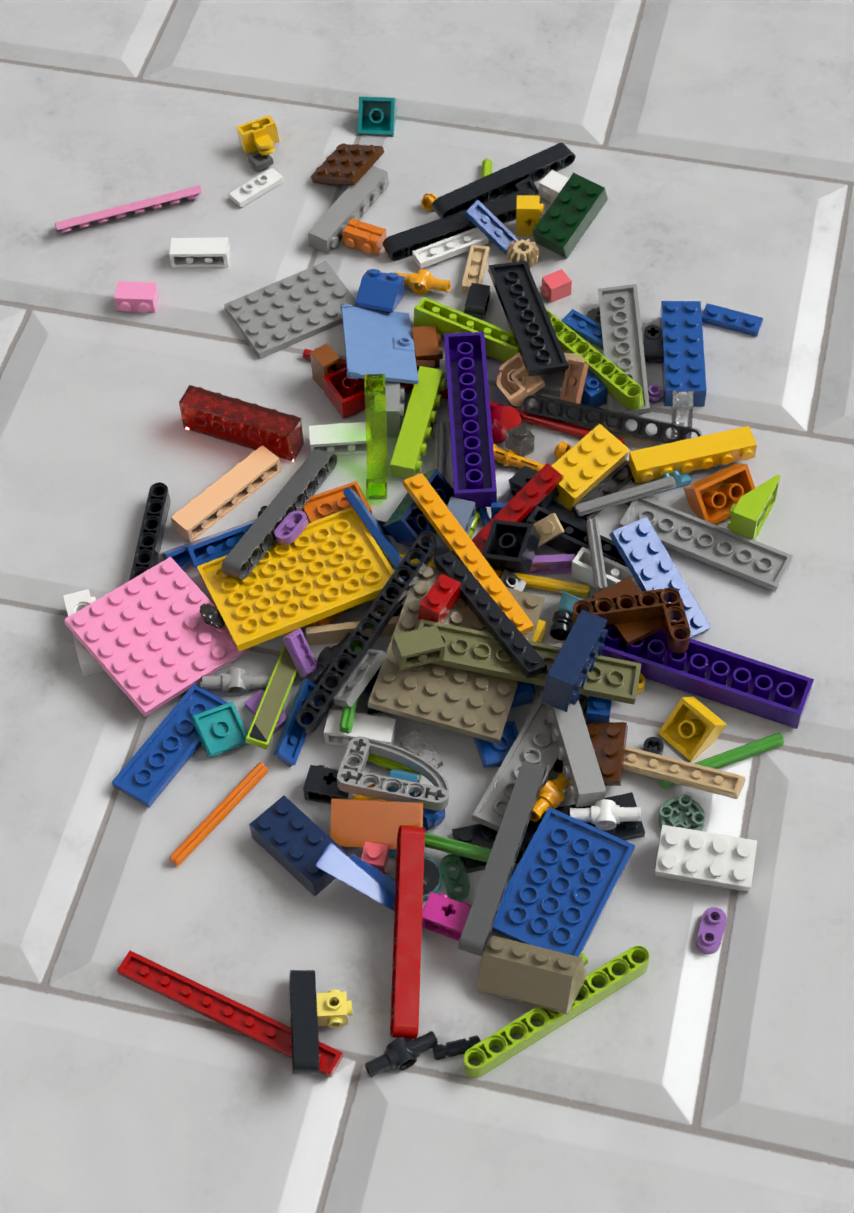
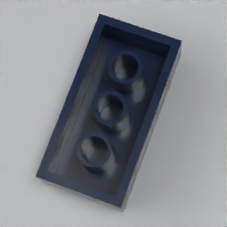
M581 610L547 674L541 702L564 712L568 711L571 704L575 706L580 694L578 691L580 688L583 689L588 680L586 675L588 672L592 673L597 661L595 660L596 656H601L603 652L604 641L608 634V630L605 629L606 619Z
M284 795L249 824L252 838L314 896H317L336 879L315 866L329 843L331 842L348 856V853Z

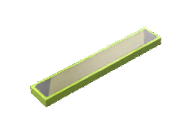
M285 644L245 743L266 750L298 672Z

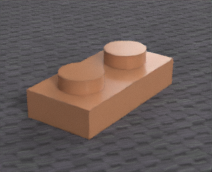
M568 360L569 366L565 371L560 400L580 404L589 364Z

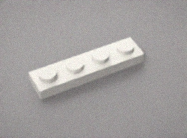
M476 227L412 251V256L422 269L470 251L471 245H486L489 243V238Z

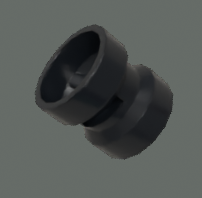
M563 610L556 611L552 617L553 624L550 627V636L556 640L565 641L573 626L572 614Z

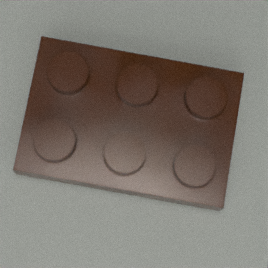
M586 722L605 786H621L628 732L627 722Z

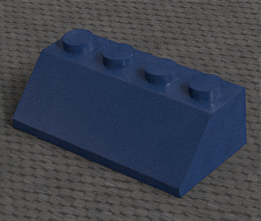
M437 468L424 473L423 475L436 493L448 505L450 498L454 497V489ZM409 493L406 494L384 525V528L397 543L408 547L413 545L422 532L430 531L435 535L437 533ZM425 542L422 545L429 547L430 542Z

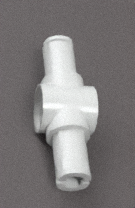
M604 799L597 801L595 806H591V808H570V816L582 822H592L598 829L611 830L620 822H641V807H620L614 801Z

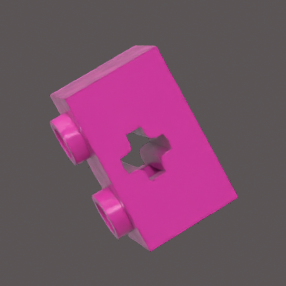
M431 892L422 910V928L460 941L472 905L467 902L454 901L442 893L435 894Z

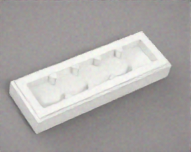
M271 168L230 192L229 198L241 208L283 183L284 177Z

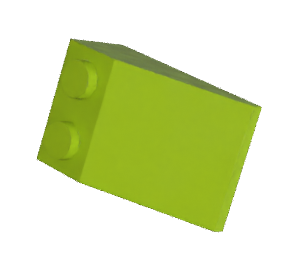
M775 475L743 495L737 504L732 505L729 516L732 517L727 525L730 531L756 540L776 503L781 476Z

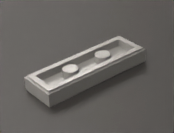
M368 649L332 701L338 706L351 708L380 668L387 654L381 650Z

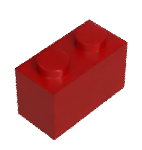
M441 574L421 601L418 620L424 619L442 623L459 599L461 583Z

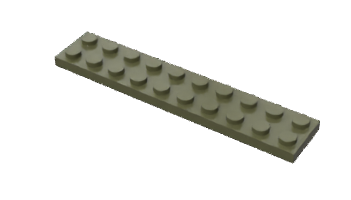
M420 619L418 627L420 629L436 625L445 644L444 660L432 662V664L545 686L547 674L561 650V647L528 641L548 666L546 672L527 679L491 633ZM596 656L595 667L592 673L588 672L586 675L588 676L586 685L583 689L580 688L578 692L584 695L634 705L641 664L606 656Z

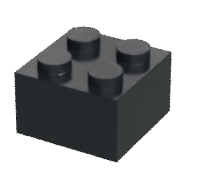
M494 519L482 555L493 570L503 571L506 569L513 573L529 574L541 536L533 524Z

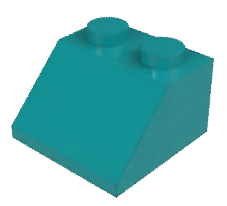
M359 96L358 134L394 135L397 99Z

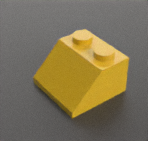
M694 696L682 697L658 734L688 760L693 761L716 741L727 724Z

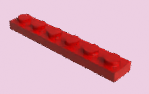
M547 463L472 539V542L481 554L494 519L520 523L564 479L562 474Z

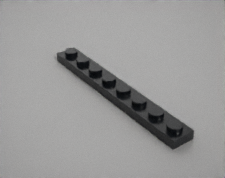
M454 551L434 557V565L442 574L461 583L460 597L528 679L546 672L548 665Z

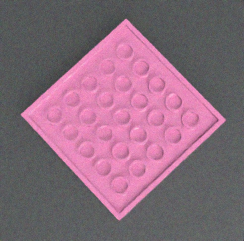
M171 557L72 614L64 621L68 629L145 717L190 689L193 684L201 682L202 676L214 674L251 649L250 647L238 652L225 625L222 628H215L204 622V618L199 611L200 606L204 603L210 604L215 608L216 606Z

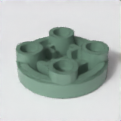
M687 794L667 800L659 809L658 823L661 830L662 825L703 831L706 820L704 810L700 804Z

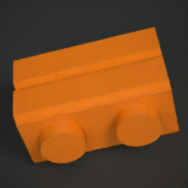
M351 218L348 226L346 225L342 232L343 244L348 248H356L366 254L371 253L377 256L381 248H383V241L387 238L386 229Z

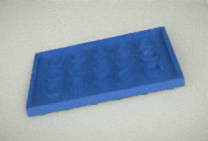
M549 807L507 884L492 931L513 941L580 957L635 849V845Z

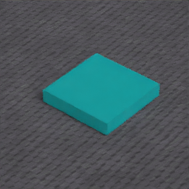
M233 701L191 717L209 759L248 744L245 743L248 733Z

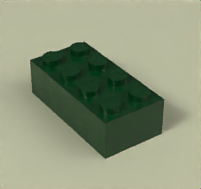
M573 172L532 231L536 244L567 259L607 202L608 197L605 187Z

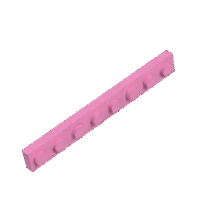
M199 185L56 222L55 227L57 231L61 230L62 233L72 231L73 226L79 225L80 228L91 226L90 222L97 220L99 224L109 221L108 217L115 216L116 219L126 217L127 212L133 211L134 214L145 212L144 208L151 206L153 210L163 207L162 203L169 202L170 205L180 203L181 198L187 197L188 200L199 198L198 194L202 193L201 187Z

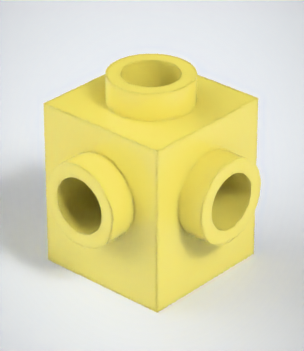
M330 990L327 993H317L318 1026L339 1028L343 1025H348V1016L353 1015L352 1000H347L346 991Z

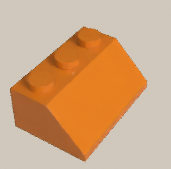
M735 463L683 489L689 506L697 517L712 524H717L732 517L729 516L732 505L737 504L743 495L755 488L748 465Z

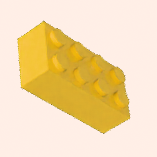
M601 424L597 425L551 465L564 478L557 485L559 496L556 499L571 511V508L626 461L630 449Z

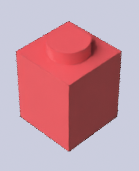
M560 269L542 277L540 290L542 295L547 297L552 303L571 295L572 281Z
M365 841L361 859L386 873L389 862V847L386 844Z

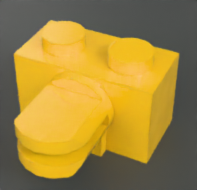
M270 115L236 126L240 146L246 154L258 151L262 156L270 155L275 151L274 144L280 142L276 123Z

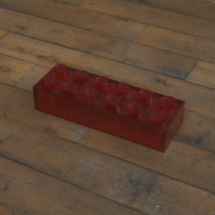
M192 385L188 386L179 401L184 429L253 450H257L263 445L277 457L293 462L304 445L301 418L295 415L279 412L276 409H269L255 403L252 404Z

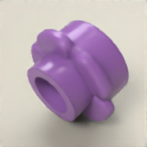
M648 386L649 403L655 404L661 401L664 391L661 390L660 386Z

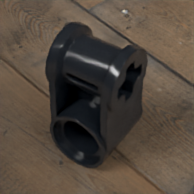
M649 325L644 330L643 347L645 362L662 363L663 360L662 330L657 325Z

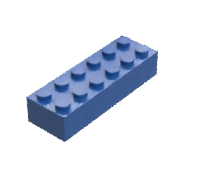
M661 301L659 318L663 345L662 377L664 406L704 407L707 388L701 301Z

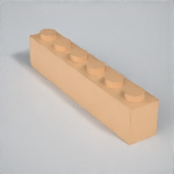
M263 445L257 450L252 451L242 462L237 463L233 469L223 474L219 480L208 486L196 498L191 499L181 510L176 511L171 517L173 530L189 543L193 542L281 472L280 459Z

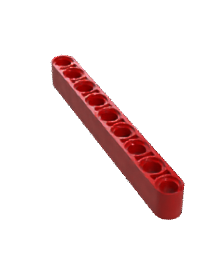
M404 825L399 826L397 834L390 1036L393 1038L405 1037V1039H416L419 1030L425 830L424 827Z

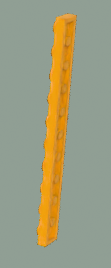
M420 473L405 479L403 486L449 550L454 551L522 635L533 631L534 625L425 476Z

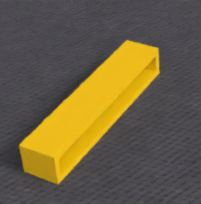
M745 426L630 451L629 467L635 483L649 482L654 479L663 478L666 473L672 476L676 470L680 474H686L695 470L709 469L717 464L727 465L732 462L755 458L757 444L750 427Z

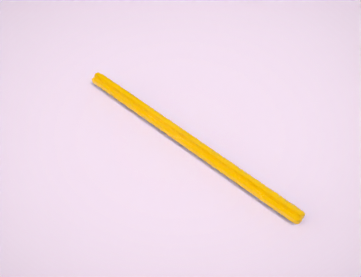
M399 553L400 556L402 557V559H403V558L405 557V555H406V554H403V553ZM413 559L410 562L413 564H419L421 561L418 559ZM431 559L428 564L429 566L436 567L434 559ZM494 570V572H495L497 575H499V574L502 572V571ZM514 573L518 578L527 582L525 587L561 593L558 591L559 589L571 595L588 597L590 593V586L587 584Z

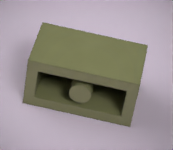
M435 625L393 635L392 651L400 670L444 660L445 644Z

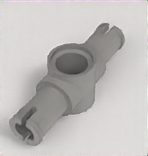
M231 668L222 676H202L203 689H222L231 697L243 696L249 689H266L269 683V675L253 676L246 674L245 670L241 668Z

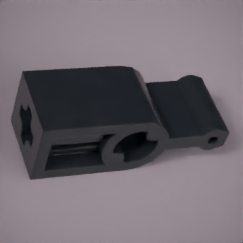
M471 283L465 303V314L480 320L485 318L490 301L489 285Z

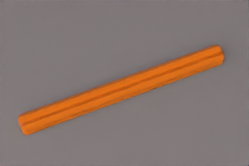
M261 762L258 763L169 856L170 861L174 865L179 866L268 773L267 766Z

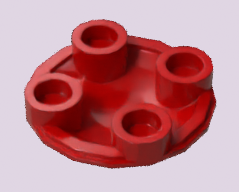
M508 405L498 406L490 411L494 443L500 444L522 430L520 413L514 407Z

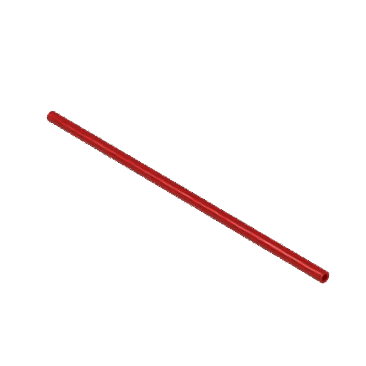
M305 349L303 358L311 360L310 352L313 350ZM340 358L342 369L346 367V360ZM400 382L402 387L409 389L414 387V384ZM446 388L440 394L444 399H448ZM490 401V411L498 406H505ZM516 409L520 413L521 421L580 438H584L592 431ZM617 438L621 443L624 444V439Z

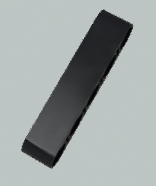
M290 970L289 988L293 1074H319L315 970Z

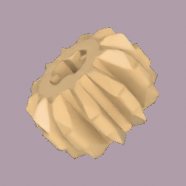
M521 238L520 241L514 240L513 243L509 244L507 258L510 263L526 261L530 268L537 264L539 249L536 242H530V239L523 240Z

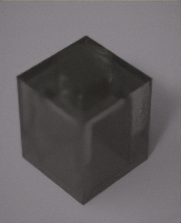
M522 423L506 431V448L513 450L516 455L525 457L534 452L535 436Z

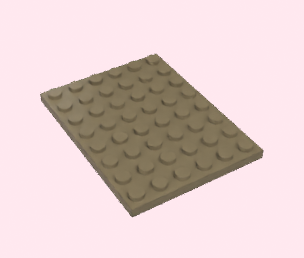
M427 565L405 600L393 635L400 632L418 630L420 620H418L419 606L442 574L438 568ZM506 587L534 625L533 631L523 635L527 641H532L545 598ZM460 595L442 622L443 624L490 633ZM392 636L386 652L387 656L383 660L370 695L368 707L500 744L519 681L432 663L400 670L392 651Z

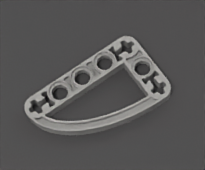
M358 736L349 742L337 774V786L341 791L387 801L423 803V808L436 811L447 807L449 802L448 784L443 775L424 759L400 747L371 738ZM361 747L359 750V754L356 753V749ZM369 753L391 759L417 771L434 786L363 772ZM355 761L358 762L359 765L352 767L349 766L348 763ZM372 782L376 786L368 788L365 787L364 784ZM389 787H396L398 791L389 792L386 789ZM415 791L421 795L419 797H412L409 793Z

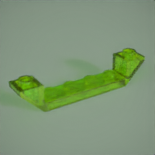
M364 374L367 462L366 500L387 499L385 374Z

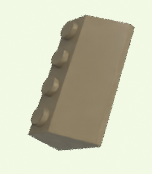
M492 936L482 954L477 991L568 1015L586 978L583 959Z

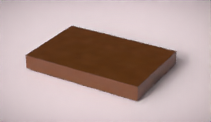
M628 577L593 594L592 598L641 591L633 580ZM661 618L612 625L627 647L664 629Z

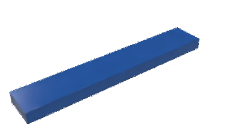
M347 487L343 494L396 570L402 561V557L360 496L350 487ZM406 576L401 577L403 581L409 580Z

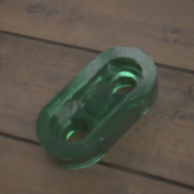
M446 855L440 862L446 892L453 900H463L470 893V882L464 862L458 855ZM450 867L456 868L454 871H449L448 869ZM461 888L462 891L456 892L454 889Z

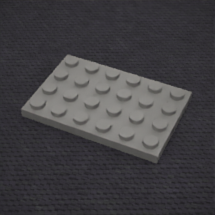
M327 261L224 304L226 312L260 359L342 324L341 306L343 304L352 305V307L361 306H355L356 299Z

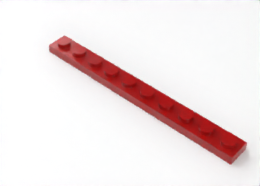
M129 950L117 969L119 975L292 1058L291 1027ZM319 1041V1072L332 1078L343 1058V1052Z

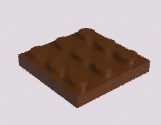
M340 144L310 177L313 183L355 185L385 151L382 146Z

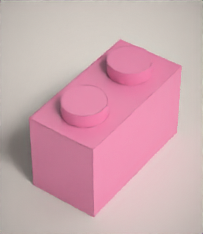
M118 281L114 297L117 311L155 313L159 297L157 284L152 282Z

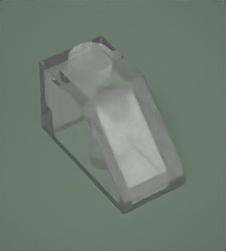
M673 391L671 423L692 427L693 392ZM671 428V438H676L678 432L675 428ZM692 432L687 434V438H691Z

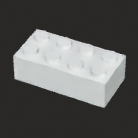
M662 825L654 876L749 892L752 884L758 841Z

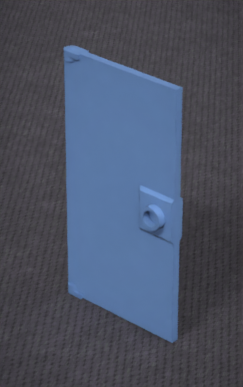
M343 304L341 311L347 377L350 379L364 378L418 384L415 348L409 313L396 311L392 313Z

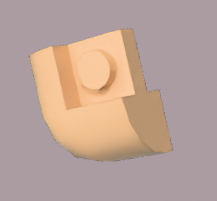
M520 352L499 368V373L496 377V384L499 390L513 406L518 407L523 406V401L526 397L535 394L546 386L539 375L528 376Z

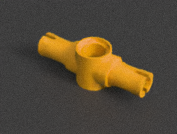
M420 269L417 273L411 274L394 272L399 274V276L405 277L404 285L409 286L418 295H424L427 291L432 292L433 290L449 293L451 288L450 280L437 279L425 269Z
M563 771L555 780H548L540 790L530 818L531 821L537 822L549 807L555 809L566 797L564 793L569 785V781L564 778Z

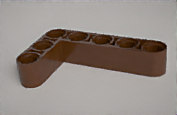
M674 588L583 599L576 601L573 605V625L581 610L606 619V626L661 618L670 650L675 653H684L689 647L690 627L681 595Z

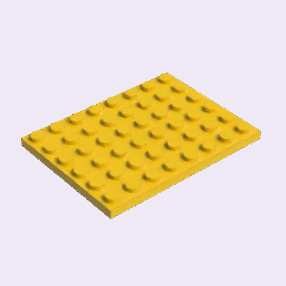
M353 507L308 523L297 539L289 545H282L276 541L247 578L243 580L223 574L222 563L227 555L197 566L198 572L216 608L219 610L238 652L376 598L394 573L373 536Z

